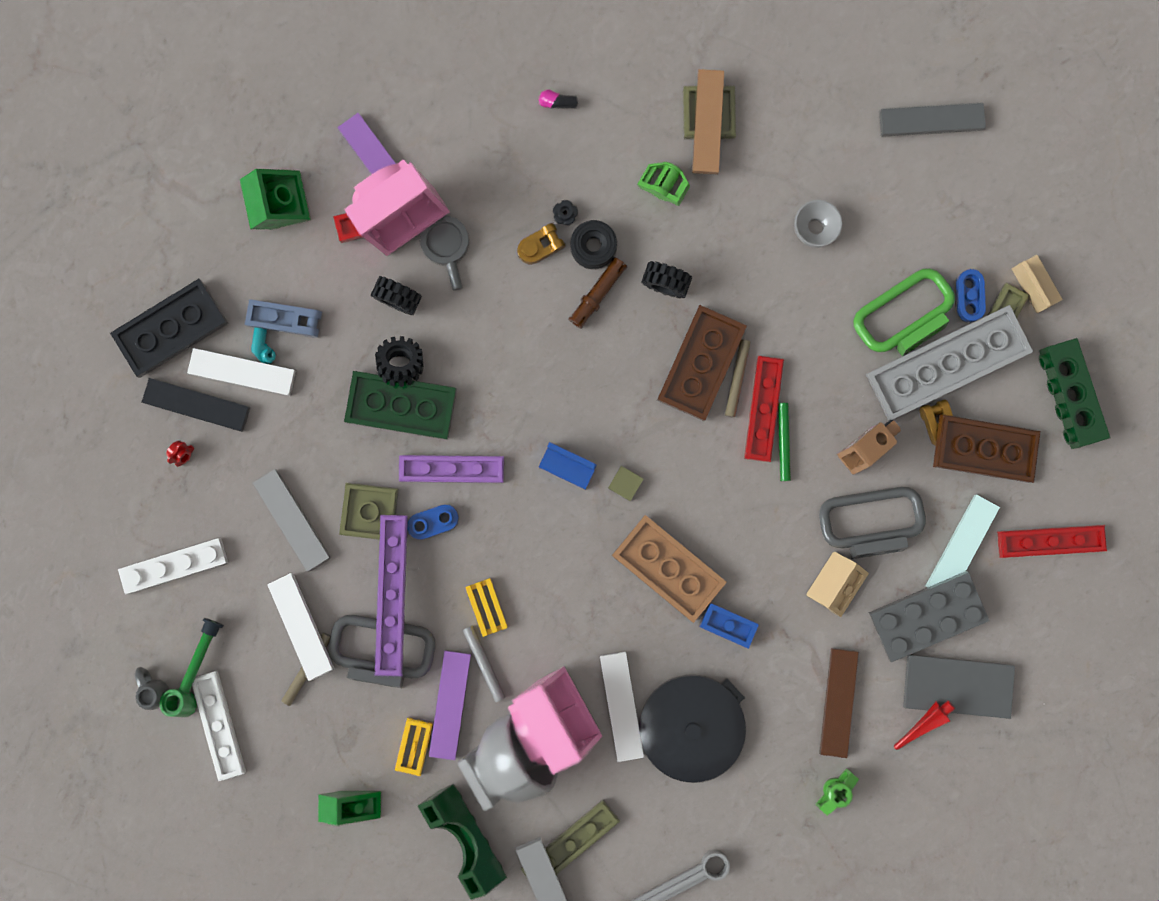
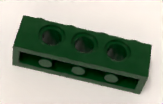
M1078 338L1039 350V364L1046 371L1048 377L1047 388L1050 394L1054 395L1056 402L1055 412L1057 417L1062 420L1065 429L1063 430V436L1066 443L1070 445L1071 449L1111 438ZM1060 364H1064L1067 367L1068 373L1066 376L1061 374L1059 370ZM1069 388L1073 389L1076 393L1074 401L1068 397ZM1078 413H1080L1084 418V424L1082 426H1080L1076 421V415Z

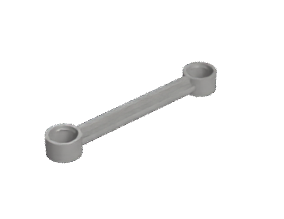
M710 850L704 854L701 864L631 901H666L708 878L711 880H721L729 872L730 867L727 857L719 850ZM713 856L721 857L725 863L723 870L718 874H712L706 870V862Z

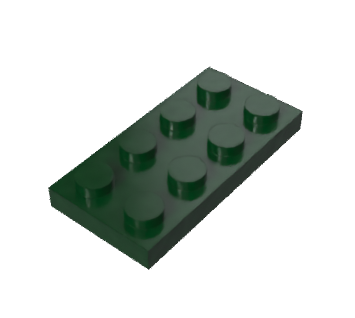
M353 371L344 422L448 440L457 389L412 381L413 384L409 386L406 381L404 382V387H399V382H396L395 386H391L390 380L385 383L383 378L376 374Z

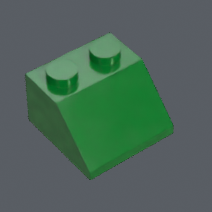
M254 169L240 179L250 229H277L311 220L300 170Z

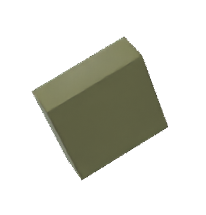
M621 466L608 489L631 501L643 478Z

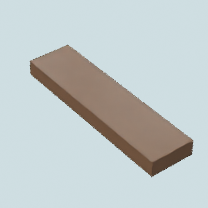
M698 69L692 173L717 175L719 173L724 71Z

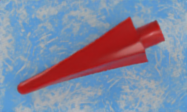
M948 700L940 706L936 701L916 725L894 744V749L898 750L927 732L951 722L948 715L955 710L954 705Z

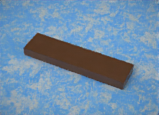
M831 648L820 755L848 757L859 654L857 651Z

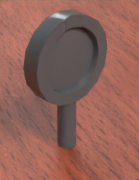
M446 215L421 232L420 246L430 261L442 266L446 265L452 289L456 291L463 288L456 262L460 261L467 253L469 235L464 224L457 218Z

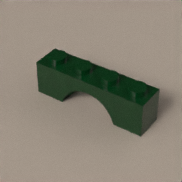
M454 784L440 789L418 805L430 829L440 828L447 830L458 840L463 853V864L458 878L471 900L487 895L507 878L501 863L492 852L488 840L483 836L474 816L468 810L461 793Z

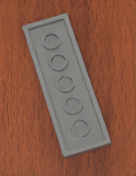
M1009 305L866 374L889 421L1032 353L1033 350Z

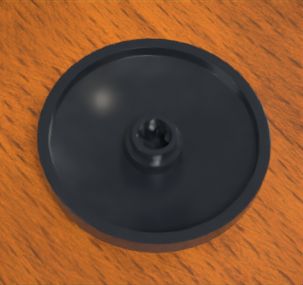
M682 675L664 682L649 696L641 713L640 738L647 757L659 771L678 781L698 783L722 775L736 762L745 743L746 722L739 702L728 688L706 676Z

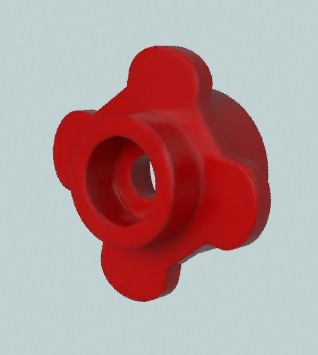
M180 440L172 443L166 452L167 462L169 464L175 463L177 467L182 466L190 459L194 447L192 445L187 446L185 442Z

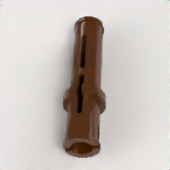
M614 257L586 296L583 295L581 298L582 302L568 319L570 322H573L572 324L582 329L593 312L599 310V304L624 270L627 269V265L623 264V261Z

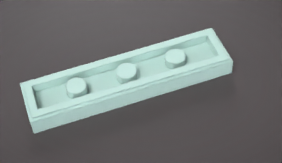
M979 495L973 496L925 587L935 585L967 570L1000 508L999 506Z

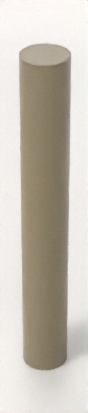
M741 339L725 412V416L735 418L751 343L748 340Z
M323 632L321 638L325 647H327L330 635ZM301 667L281 700L288 706H291L307 679L303 667Z

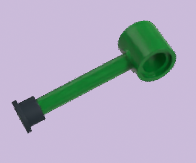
M203 618L205 622L201 630L203 634L180 687L176 688V690H168L161 696L159 706L164 715L185 718L195 712L197 702L195 695L190 692V689L212 638L216 637L219 628H223V624ZM178 699H180V706H179V708H177V701H178Z

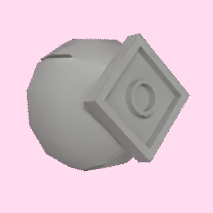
M512 713L500 717L486 728L480 745L457 763L484 811L493 807L500 799L519 803L544 796L554 788L558 777L557 772L552 774L548 765H541L529 770L540 764L536 761L531 762L515 731Z

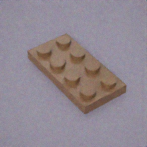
M644 515L612 554L615 559L693 623L727 583L646 515Z

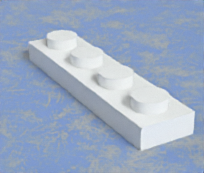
M217 538L120 568L118 572L124 593L131 594L227 564L228 559L222 539Z

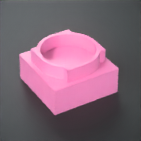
M404 159L397 164L389 165L376 171L356 185L352 198L353 204L344 209L360 235L386 256L450 213L435 188L412 163L408 164Z
M564 666L537 680L513 700L514 703L508 707L512 713L517 736L531 762L536 761L541 765H548L552 774L580 761L602 738L599 728Z

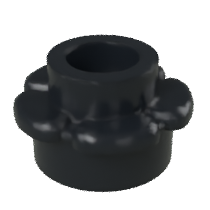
M562 200L561 203H557L553 207L554 220L558 224L571 225L575 222V217L578 216L577 207L573 206L569 200ZM566 210V211L568 212V214H567V215H564V214H563V211Z

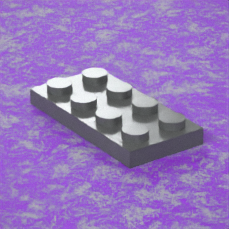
M967 571L869 612L890 662L990 621L972 578Z

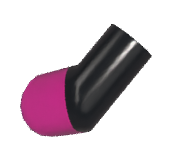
M548 89L540 93L539 103L545 108L576 109L578 99L577 96L561 95Z

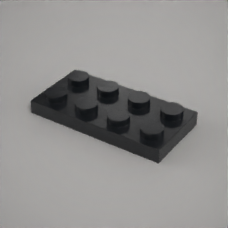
M198 278L115 329L110 334L136 377L141 378L227 325L228 322L203 281Z

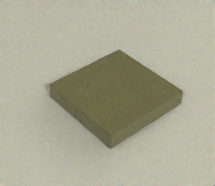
M697 86L683 87L684 139H694ZM723 86L721 139H735V86Z
M346 483L339 535L380 540L381 515H396L399 489Z

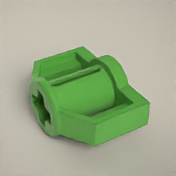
M670 162L648 164L638 182L639 188L677 206H680L690 188V184L683 171ZM662 169L654 185H650L649 182L656 170ZM681 176L683 181L675 195L670 194L677 179Z
M846 768L838 778H831L825 782L823 786L824 794L815 805L827 816L837 807L843 808L848 806L853 798L852 790L859 779Z

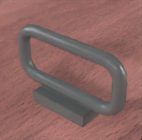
M896 487L833 497L826 500L819 510V520L825 541L835 548H850L852 559L902 552L908 548L907 538L919 535L926 525L922 499L914 489L909 487ZM898 497H907L912 502L915 515V524L912 527L846 538H838L832 532L829 513L833 508Z
M345 615L339 618L332 628L329 641L330 658L335 664L349 668L347 678L350 680L402 689L404 678H420L432 666L435 638L424 627L404 624V634L421 637L425 641V649L421 665L417 668L403 667V676H375L374 661L345 657L339 652L342 631L346 626L354 625L376 629L377 619L358 615Z

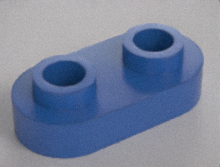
M974 269L964 271L956 280L957 313L965 322L979 320L986 311L985 280L983 275ZM966 280L972 282V288L966 287ZM967 305L973 308V314H969L966 311Z
M440 505L417 513L408 520V533L415 539L423 540L447 532L456 527L459 521V514L450 505ZM443 513H448L450 516L449 521L446 523L440 520V516ZM422 521L425 528L419 532L416 530V523Z

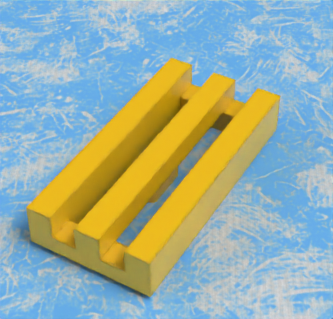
M491 578L465 587L483 637L508 628ZM487 585L501 625L496 626L482 586ZM474 589L478 590L491 627L490 629H486L473 592Z
M411 717L407 718L395 771L416 776L422 775L434 723L416 720ZM414 725L416 730L407 767L402 766L411 726ZM423 727L426 728L420 757L417 769H413L419 737Z

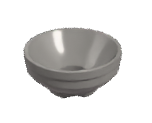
M812 200L805 203L795 216L794 228L796 235L801 242L810 247L819 248L831 244L839 236L842 229L840 212L833 204L825 200ZM817 220L821 222L823 230L820 234H813L809 231L808 224L810 221Z

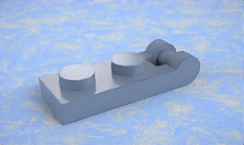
M249 299L245 325L318 338L319 329H317L318 320H321L322 311ZM301 317L308 318L307 327L300 326Z

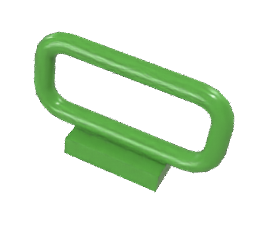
M931 268L921 269L862 307L853 319L854 328L865 345L871 350L886 352L897 346L896 349L903 357L946 328L949 319L945 313L954 305V291L938 271ZM921 280H932L944 295L943 303L884 342L876 341L864 325L865 318Z

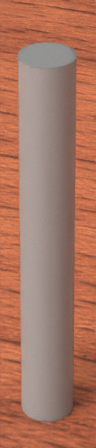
M470 626L464 629L465 637L495 702L504 699L505 696L473 627Z

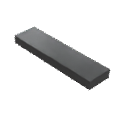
M984 103L887 108L879 111L881 137L983 131L986 128Z

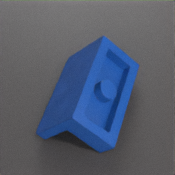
M551 442L548 443L547 450L539 465V468L585 490L597 467L596 464Z

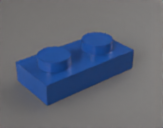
M710 603L699 627L749 649L759 624Z

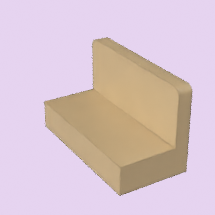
M1038 255L1012 268L1024 292L1029 294L1028 299L1036 313L1063 300Z
M833 552L807 592V596L826 607L832 613L842 617L869 573L857 563Z

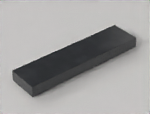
M152 378L148 379L141 402L240 432L244 430L251 408Z

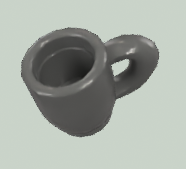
M138 667L135 671V680L139 686L136 692L137 704L145 710L160 708L161 696L169 690V687L161 680H152L148 670Z

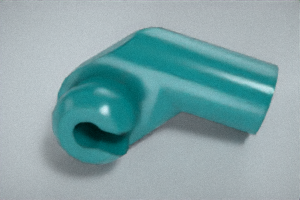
M254 328L251 351L260 362L270 364L275 360L276 353L265 343L267 329Z

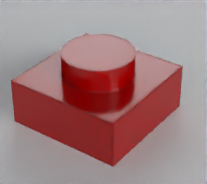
M347 213L333 216L341 243L363 238Z

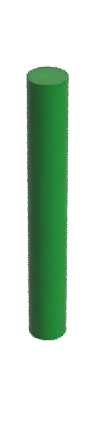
M778 403L780 481H791L789 403Z

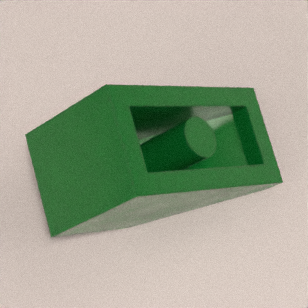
M337 791L318 794V822L340 826L381 818V791Z

